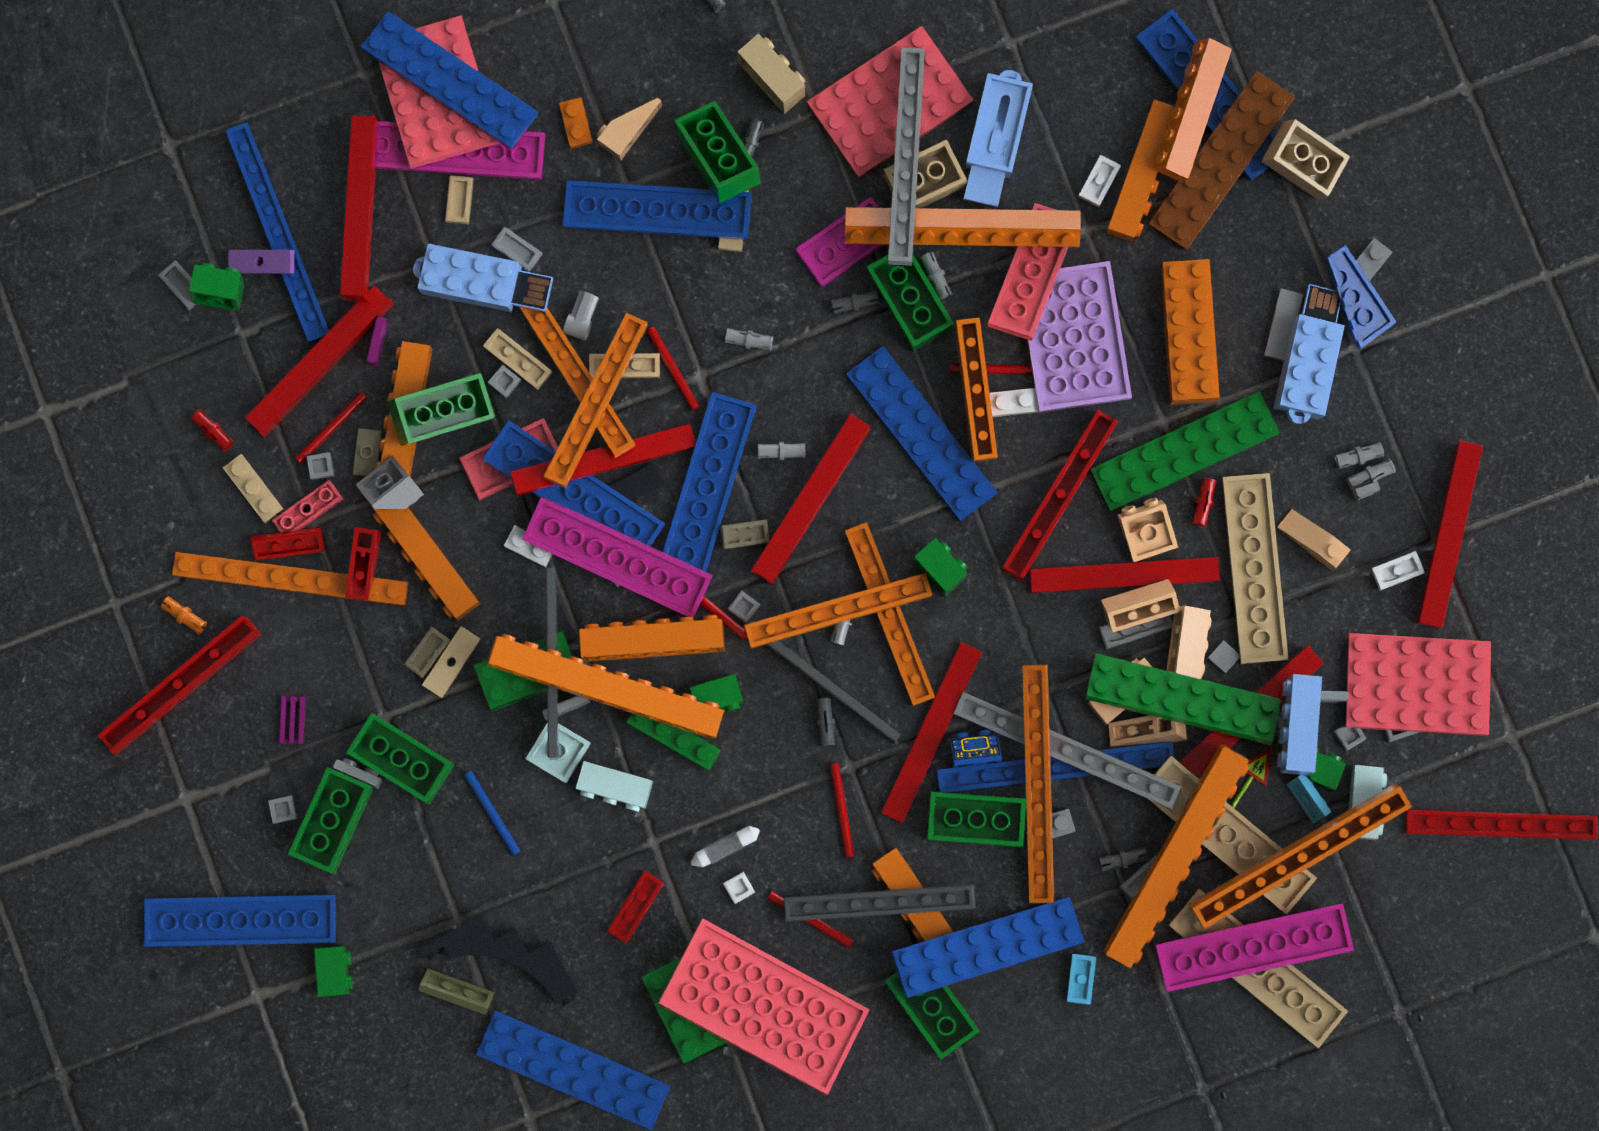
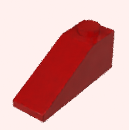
M354 528L345 593L346 598L369 601L379 556L382 531Z

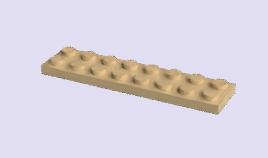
M1270 473L1223 477L1222 486L1240 665L1288 661Z
M1170 755L1154 775L1181 786L1175 804L1171 809L1155 801H1150L1176 822L1200 780ZM1227 802L1224 804L1226 808L1220 819L1216 818L1212 825L1214 830L1208 840L1204 839L1202 842L1207 849L1237 874L1243 873L1282 850L1280 846ZM1306 869L1263 895L1287 915L1317 877Z
M1200 889L1194 893L1168 925L1184 939L1243 926L1242 923L1229 914L1204 929L1189 906L1190 903L1205 895ZM1293 965L1232 977V979L1316 1048L1322 1045L1348 1012Z

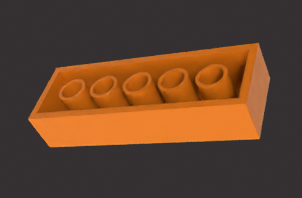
M1210 259L1163 262L1160 271L1170 405L1215 403L1220 398Z
M717 615L703 616V620L694 621L693 617L679 618V622H671L670 619H657L656 624H647L644 620L632 621V625L624 626L622 622L608 623V627L602 628L599 627V624H587L585 629H579L581 658L584 662L725 652L723 621L718 619Z

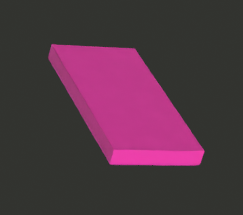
M870 197L855 208L879 207ZM846 214L795 249L821 288L885 245L845 244Z

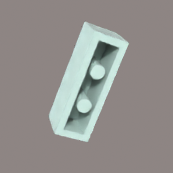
M583 761L576 789L581 791V796L591 799L594 798V795L604 797L603 802L616 805L617 801L626 804L625 808L639 812L640 808L646 809L653 781Z
M1361 765L1352 766L1348 810L1381 792L1382 788L1386 787L1387 774L1383 773L1384 768ZM1383 824L1359 839H1378V836L1383 833Z

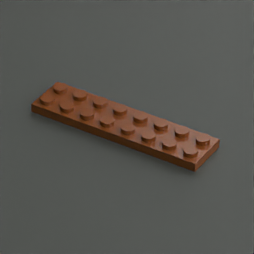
M1256 71L1195 157L1189 178L1178 181L1149 222V225L1187 251L1291 105L1295 96Z

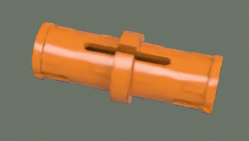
M170 596L163 601L166 604L162 603L160 608L175 617L176 622L185 624L198 635L204 631L202 626L206 627L207 622L193 614L189 607H183Z

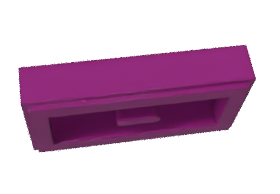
M376 317L366 359L369 365L375 367L379 365L389 323L384 317Z
M281 696L280 744H304L306 697ZM287 702H291L289 739H286ZM296 702H300L298 739H294Z

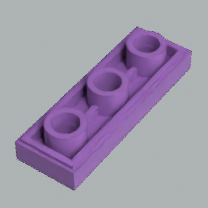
M229 250L228 267L237 269L241 274H294V250Z

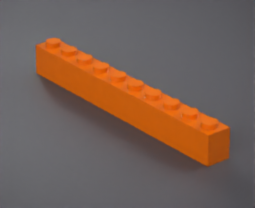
M846 207L845 244H889L892 208ZM915 208L913 245L1080 247V211Z
M502 634L501 637L497 636L494 639L486 666L709 739L716 738L724 710L719 709V705L714 702L705 701L704 704L696 701L697 697L683 693L682 696L673 694L674 690L668 687L660 686V689L652 687V683L647 680L638 679L634 681L628 679V674L618 671L612 674L606 672L607 668L604 666L593 664L591 667L583 664L584 660L570 656V659L560 657L561 653L558 651L547 649V652L539 650L538 645L525 641L524 644L515 642L516 638L510 635Z
M1220 744L1103 949L1107 956L1129 968L1132 967L1133 963L1137 964L1143 954L1141 949L1145 943L1148 944L1155 933L1153 928L1157 922L1161 923L1165 917V907L1168 902H1173L1177 896V886L1180 881L1184 882L1190 872L1188 867L1192 860L1196 861L1202 851L1200 846L1204 839L1208 840L1214 830L1212 827L1216 818L1220 819L1226 808L1224 806L1228 798L1231 799L1237 790L1236 783L1240 777L1243 778L1249 769L1247 763L1249 760L1246 757Z
M1394 783L1190 903L1189 906L1200 925L1205 929L1410 809L1412 806L1402 788Z

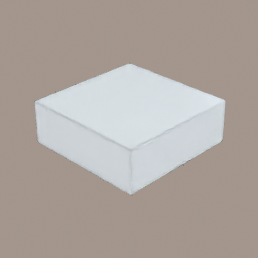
M744 872L723 883L734 904L755 893Z

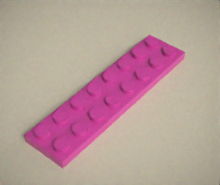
M378 121L376 169L542 180L545 133L526 131L512 150L499 143L410 169L397 122Z
M543 496L538 502L522 539L672 610L693 618L713 577L712 574Z
M1343 904L1155 945L1166 992L1354 951Z

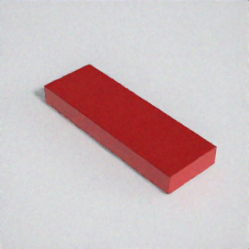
M321 527L251 536L255 561L325 552Z
M644 871L607 932L627 944L665 883Z

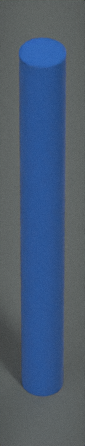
M473 772L466 773L464 775L466 781L512 856L521 852Z

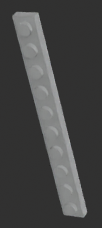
M920 48L901 49L888 264L912 265L925 49Z
M962 693L954 714L1025 745L1024 718L970 694ZM1049 729L1050 756L1168 808H1173L1181 786Z

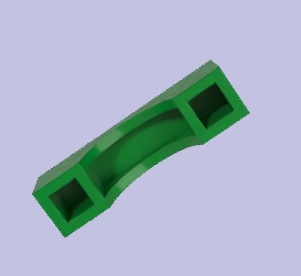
M631 713L626 722L629 726L669 747L707 771L711 770L721 753L719 748L693 733L633 713Z

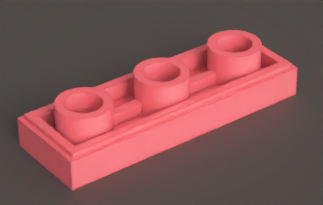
M328 480L272 521L280 533L301 530L341 502L343 497L332 482ZM306 506H311L309 513H304Z

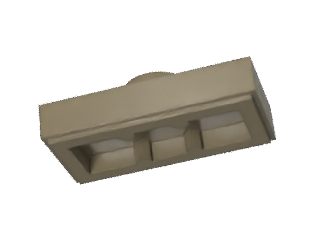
M358 428L353 467L354 476L366 477L376 469L380 457L382 431Z
M767 519L720 526L723 549L770 542Z
M431 627L404 665L424 679L451 640Z

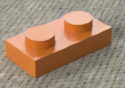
M582 97L559 103L570 149L593 144Z

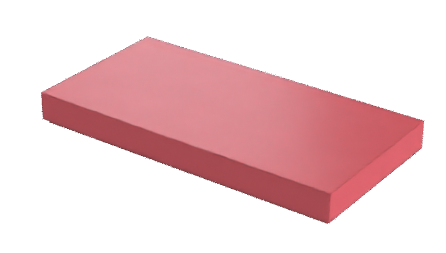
M544 418L521 428L554 451H557L558 446ZM494 442L459 458L479 501L513 485L511 478L483 460V457Z

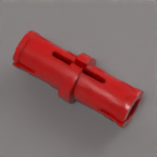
M202 409L193 414L190 420L204 432V436L207 439L210 438L223 452L227 451L234 444V441L220 428L221 426L217 422L214 423Z
M1202 478L1199 496L1195 498L1197 505L1192 524L1201 527L1207 526L1210 507H1213L1214 504L1212 498L1215 484L1217 483L1216 480Z

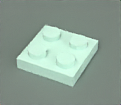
M558 723L559 760H550L548 758V726L546 724L527 755L526 760L567 784L591 743Z

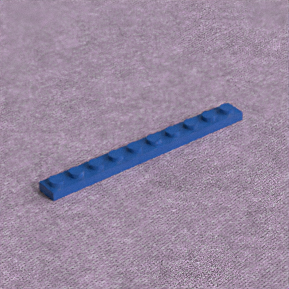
M245 122L225 131L272 250H294V274H282L307 340L309 343L322 339L330 330L249 124Z
M1172 742L1098 750L1142 770L1160 768L1170 755L1175 759ZM1050 756L1051 781L1095 776ZM1025 759L937 770L939 792L954 793L1026 784Z

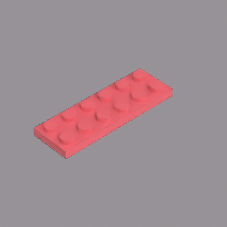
M1035 203L1032 210L1055 209ZM1018 246L988 321V327L1032 341L1068 247Z

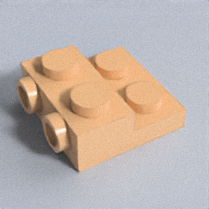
M1157 498L1148 499L1144 502L1145 506L1139 508L1127 506L1122 509L1121 514L1117 515L1133 562L1178 548L1166 504L1162 500L1158 501Z

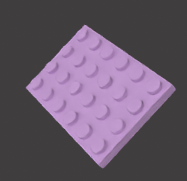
M1110 261L1060 268L1032 341L1027 340L1039 413L1132 399Z

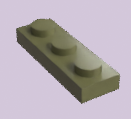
M427 969L418 990L486 1015L495 993L431 969Z

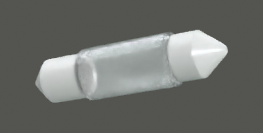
M747 826L705 846L704 849L695 853L691 865L705 867L718 862L756 841L760 830Z

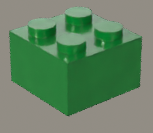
M208 263L194 264L189 288L192 302L198 305L239 312L244 290L241 273L237 269L225 267L223 270L217 269L214 265Z
M935 538L914 557L913 563L922 573H926L929 581L946 597L966 579L967 566L960 558L954 559L951 556V549L943 540L939 542Z

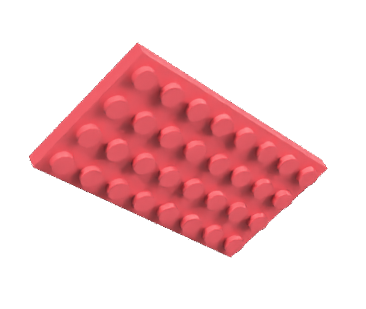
M701 919L658 1002V1005L824 1095H828L870 1010L705 919Z

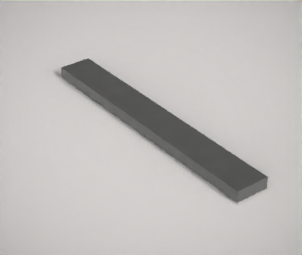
M547 568L546 640L547 649L557 651L556 568ZM547 686L548 758L550 760H559L558 689Z
M776 641L766 644L890 741L896 743L900 738L901 734L781 642Z
M974 885L784 898L785 922L976 909Z

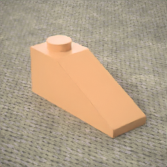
M656 98L612 120L608 126L603 125L597 134L598 144L621 161L661 109V100Z
M1293 509L1277 527L1331 571H1334L1350 552V549L1337 538Z
M1151 715L1108 723L1111 747L1187 740L1186 724Z

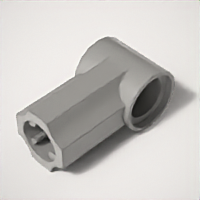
M579 292L573 311L568 315L565 322L564 334L586 341L599 297L588 292Z

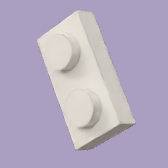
M1100 155L1079 194V198L1100 207L1121 165Z
M1035 388L989 393L992 417L1038 413L1039 411Z
M514 525L504 547L539 565L547 567L553 554L522 540L526 531Z
M1416 551L1371 569L1380 591L1425 573Z

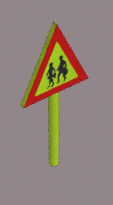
M1271 747L1251 758L1247 763L1249 765L1247 774L1250 776L1232 802L1231 806L1235 808L1253 778L1267 787Z

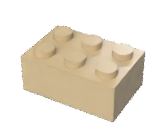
M758 33L737 51L738 62L785 114L805 97V79L798 71L793 72L788 67L790 63L782 54L778 56L773 50L774 45L767 37L762 38Z
M1296 119L1282 123L1261 162L1317 199L1329 196L1350 156Z
M947 140L919 152L915 208H923L966 187L967 179ZM894 165L884 169L883 174L892 193Z

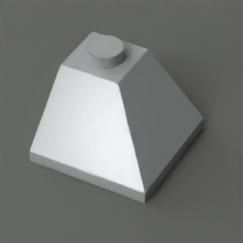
M393 455L356 484L374 509H406L424 495Z

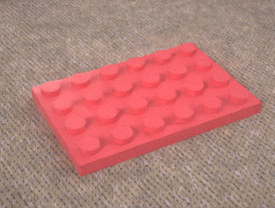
M462 16L415 28L478 71ZM379 62L410 169L499 144L492 137Z
M922 26L807 101V105L858 179L895 155L902 48L925 49L920 138L974 103L966 88Z
M1349 633L1346 679L1348 700L1346 701L1345 728L1488 736L1491 641Z

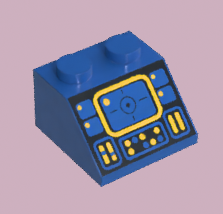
M992 730L978 731V736L970 737L968 733L954 734V738L950 739L953 768L999 763L1002 761L998 734H992Z

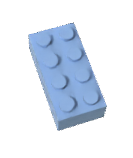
M1293 674L1286 682H1283L1282 696H1286V703L1281 707V720H1284V727L1279 732V743L1283 744L1282 751L1278 753L1277 767H1281L1280 773L1308 776L1315 773L1322 685L1321 676Z

